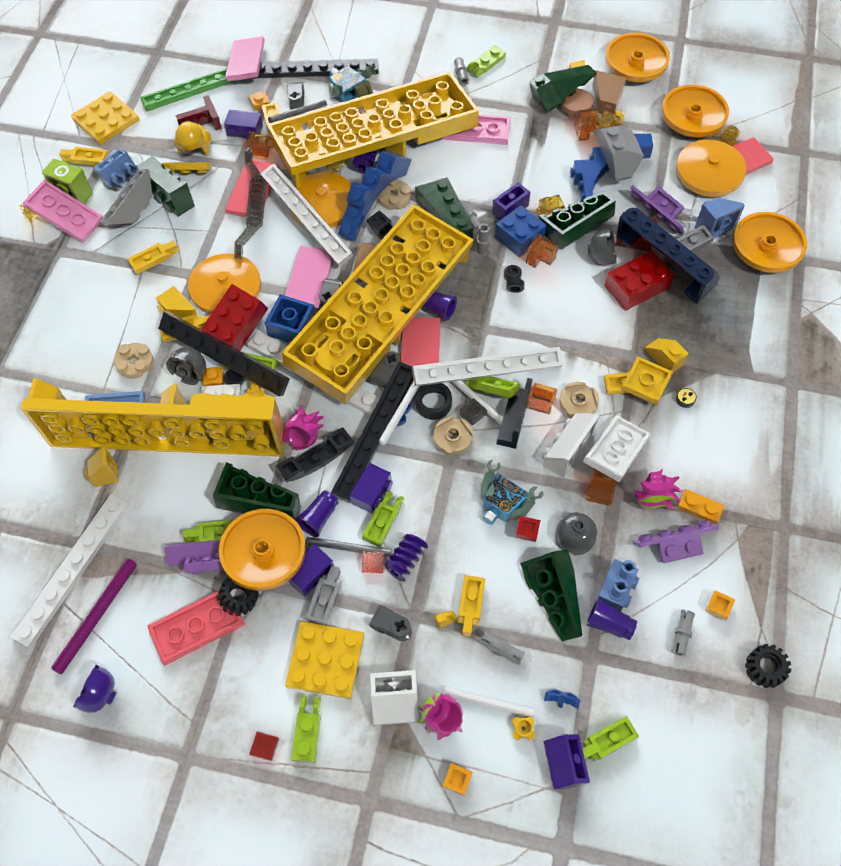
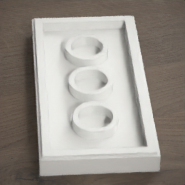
M616 415L585 456L583 462L620 482L651 434Z

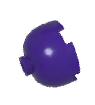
M95 665L83 685L81 695L77 697L73 707L83 712L94 713L102 710L106 703L111 705L117 692L113 691L115 687L113 675L105 668Z

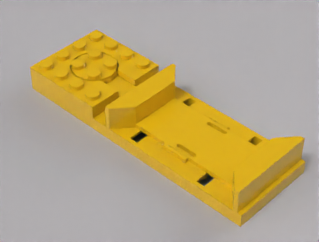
M449 71L267 124V129L277 154L296 188L299 189L307 176L306 171L381 148H385L388 152L405 156L407 140L415 139L417 144L420 145L478 127L479 110ZM363 108L366 113L360 114L357 109ZM308 124L310 130L305 131L302 125Z
M413 204L282 352L283 365L346 405L379 365L384 355L390 351L391 344H400L401 332L458 263L467 262L474 239ZM395 236H398L399 238L403 239L405 242H404V243L397 242V241L393 240V238H394ZM441 263L447 266L444 270L438 267ZM360 279L367 283V285L363 288L355 283V281ZM405 307L410 311L408 314H405L401 310Z
M33 378L29 396L23 399L21 406L23 413L50 447L85 449L106 447L108 450L284 457L286 443L283 442L284 426L276 398L268 395L259 397L247 394L235 396L200 393L192 394L190 405H187L178 385L172 384L162 392L160 404L66 400L58 387ZM88 432L95 434V437H91Z

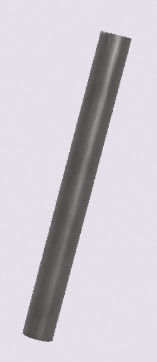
M322 100L268 117V121L273 123L327 106V102Z
M313 537L309 538L310 546L316 544L318 547L383 557H390L392 554V549Z

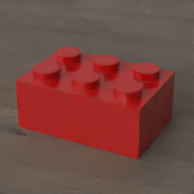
M651 250L608 272L604 286L621 307L627 311L669 289L674 274Z
M231 284L201 330L241 351L269 308L261 300Z

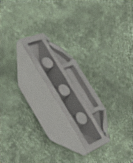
M619 126L593 130L615 182L631 179L644 157L633 131Z
M138 169L135 175L101 219V224L134 223L140 218L139 214L149 205V200L152 198L150 171L148 169Z

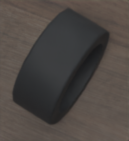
M443 383L420 386L415 396L416 409L426 419L436 420L445 417L452 407V393L450 389ZM429 393H438L444 396L445 404L439 408H428L423 404L422 399Z

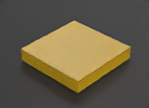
M637 356L621 390L657 405L673 371Z

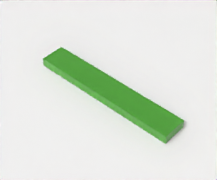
M227 68L140 98L147 112L236 82V80L227 81Z

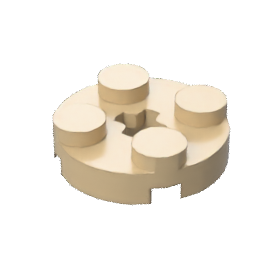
M395 179L378 196V202L387 210H393V208L403 209L411 201V188L405 182Z
M141 343L122 344L114 358V365L118 372L129 379L142 377L144 372L151 370L154 363L153 355L148 346ZM133 358L138 359L134 363H131L130 361Z
M580 381L566 385L559 398L561 409L570 419L573 418L575 413H595L599 403V395L596 389L590 388L586 383ZM576 397H579L580 400L584 401L582 403H577L575 400Z
M454 417L443 418L435 426L434 443L447 456L461 454L472 444V428L462 418L460 420L454 419ZM449 433H457L458 435L456 436V439L449 438Z

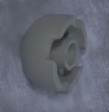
M611 228L596 232L591 238V245H587L589 256L592 255L594 261L598 264L612 265L617 263V254L613 255L616 244Z
M180 348L173 352L166 362L169 372L172 375L175 373L182 378V383L188 385H196L202 380L206 372V361L196 349Z
M569 513L563 516L556 526V543L561 550L568 549L573 555H583L589 552L596 542V524L589 516L583 513Z

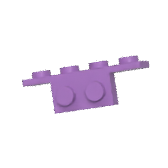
M634 185L630 187L631 195L636 201L641 200L648 211L651 212L653 210L657 213V218L662 222L666 221L669 223L668 226L672 231L684 233L683 226L675 220L685 209L681 203L660 186L648 197Z
M704 520L692 527L691 525H682L678 527V530L674 531L666 529L658 531V534L653 536L651 534L638 536L639 539L633 540V545L645 547L657 544L660 561L662 563L673 562L703 555L700 534L718 530L719 526L711 523L710 520Z
M220 540L166 545L164 550L167 565L184 564L185 573L192 572L193 574H199L208 570L215 572L223 571L224 569L219 558Z

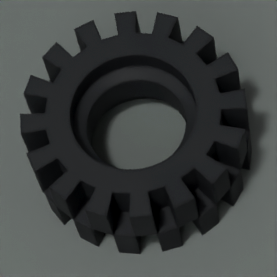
M229 577L226 578V581L223 580L218 593L220 607L224 605L223 611L226 612L229 609V614L232 616L234 612H237L236 616H240L242 612L244 615L248 611L251 612L259 597L258 590L241 587ZM233 589H240L246 593L247 597L244 600H236L231 597L230 592Z
M768 644L760 645L746 658L748 662L745 663V667L749 668L746 671L747 675L751 674L753 677L750 679L758 681L756 684L758 686L763 684L764 688H769L770 686L774 688L783 683L789 677L788 674L791 673V668H788L791 665V661H786L789 656L787 653L782 655L783 649L781 648L776 650V645L772 644L770 647ZM769 658L775 663L776 671L774 674H767L761 669V659Z

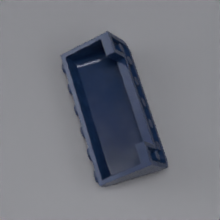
M629 208L620 216L616 238L630 248L642 237L686 272L694 281L684 290V294L696 304L718 284L720 276L716 270L637 208Z

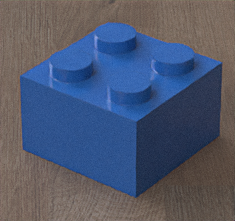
M520 205L496 223L495 238L520 258L544 239L546 224Z
M280 294L264 323L267 335L291 343L316 315L314 304Z

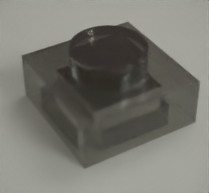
M473 398L460 409V414L474 425L487 414V409Z

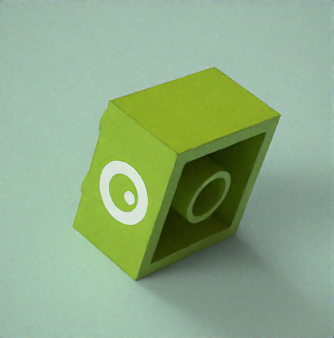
M53 158L41 172L46 181L83 204L93 194L83 169L78 166L75 167L65 161Z

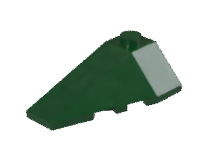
M568 549L553 551L521 562L526 584L537 595L539 605L545 608L549 615V621L562 642L583 636L575 572Z

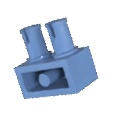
M120 148L93 167L104 185L110 188L122 186L121 183L125 184V178L131 175L134 176L139 169L127 151Z
M614 559L598 596L599 599L620 612L623 607L628 608L632 596L629 595L631 588L635 590L640 579L636 577L639 569L636 568L635 563L631 560L621 562Z

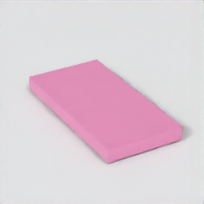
M264 36L234 40L226 73L227 81L258 77L265 44Z
M479 115L478 127L443 137L442 140L508 145L510 117Z
M45 179L22 202L25 208L81 243L98 227L103 218L101 214Z
M299 247L285 296L314 304L315 311L317 312L321 306L319 294L324 279L329 277L333 258L325 249Z

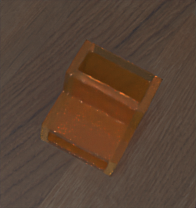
M597 108L577 111L574 127L579 141L589 140L590 132L597 129L600 116Z
M249 131L245 152L268 159L270 148H274L271 137L260 132Z
M539 234L527 249L526 264L536 268L540 261L551 265L556 259L559 244Z
M534 382L529 394L527 408L550 415L557 389Z
M593 468L586 501L611 506L618 481Z

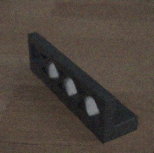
M527 378L525 388H519L517 393L511 398L509 397L496 445L516 449L533 379Z

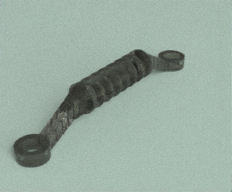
M245 147V165L250 172L251 179L249 183L247 218L245 221L246 228L235 241V259H243V246L263 226L267 182L253 162L252 147Z

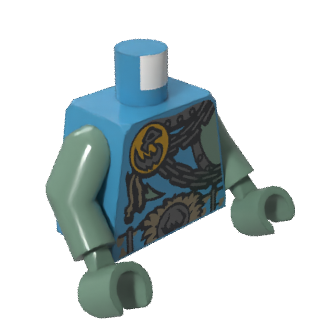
M367 66L363 72L354 71L349 67H345L340 71L336 68L330 71L329 95L332 98L337 97L341 103L356 98L353 87L364 82L367 78L369 79L372 74H375L373 66Z
M493 460L488 461L487 468L489 471L485 473L482 481L480 496L483 501V508L487 511L483 516L484 521L493 525L497 518L507 523L510 519L516 520L520 516H526L535 505V500L541 499L544 492L541 491L538 496H535L536 486L530 488L529 492H527L501 474L497 473L495 476L494 473L500 469L501 464L498 462L497 468L493 469L491 467Z

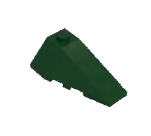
M588 64L539 75L529 81L533 98L548 113L565 103V99L569 95L573 96L576 93V89L588 83L597 75V72Z

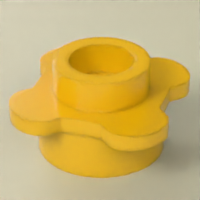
M532 717L513 718V738L517 741L521 738L533 740L535 738V733L533 732L534 719Z

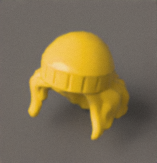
M183 122L175 132L174 146L180 155L183 153L182 150L190 151L199 147L203 150L205 156H208L212 137L200 124Z

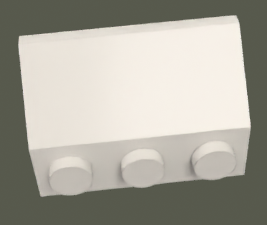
M575 413L572 419L568 418L563 426L564 431L562 434L558 433L554 438L553 447L546 449L543 455L545 459L543 466L564 478L593 436L599 415L596 413Z

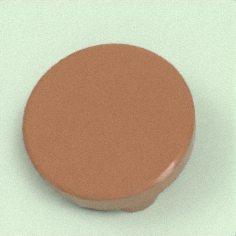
M577 88L576 93L573 96L569 95L565 99L566 102L561 105V108L567 113L569 118H575L576 116L591 113L593 97L586 90Z

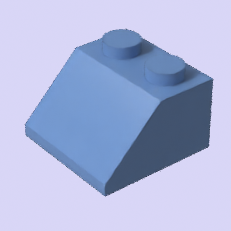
M722 198L708 200L701 206V211L694 228L705 225L715 239L736 228L745 205L741 202Z

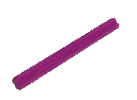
M126 559L52 665L51 669L58 674L64 673L136 568L137 564L133 560Z

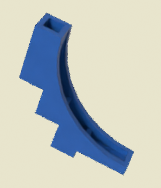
M634 134L644 154L643 159L650 158L654 146L652 134ZM593 147L592 154H589L588 160H574L573 167H570V178H573V185H578V191H581L580 202H583L584 198L593 195L597 182L610 171L600 147Z
M381 151L376 168L367 167L361 184L351 185L346 199L349 203L338 232L339 235L356 241L360 228L378 196L392 181L407 175L412 159L398 153Z

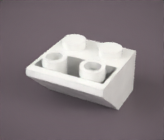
M416 670L370 674L374 726L414 723L419 720Z

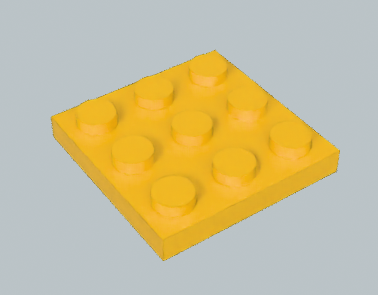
M108 91L70 115L72 120L99 145L140 120L139 116L111 91Z
M300 621L285 687L351 700L365 636L364 632Z

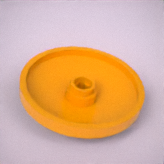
M626 33L614 38L609 43L606 49L605 61L610 71L615 75L627 78L626 80L632 82H647L657 79L665 73L670 61V53L666 45L654 36L644 33Z
M683 85L671 90L665 96L661 113L665 123L674 131L689 137H707L718 133L725 126L729 117V106L724 97L711 88L701 85Z
M700 140L687 145L679 154L676 164L677 176L682 184L692 192L708 197L725 196L736 191L743 183L747 170L746 162L740 152L731 145L717 140Z
M317 172L307 175L301 188L297 189L330 228L341 225L349 203L346 199L352 183L345 177L332 172ZM290 210V212H291L292 216L294 217V219H295L296 221H298L300 224H302V222H301V221L296 217V215Z
M757 212L744 217L736 226L732 238L734 250L743 262L754 269L768 273H780L791 270L801 262L807 250V239L801 227L790 218L774 212Z
M231 253L218 254L203 260L194 268L188 280V291L193 303L200 310L212 314L231 284L257 298L261 289V278L257 267L246 257Z
M256 509L237 517L226 528L219 544V558L227 576L237 585L250 590H269L283 585L298 572L306 553L304 535L298 523L284 512L274 509Z

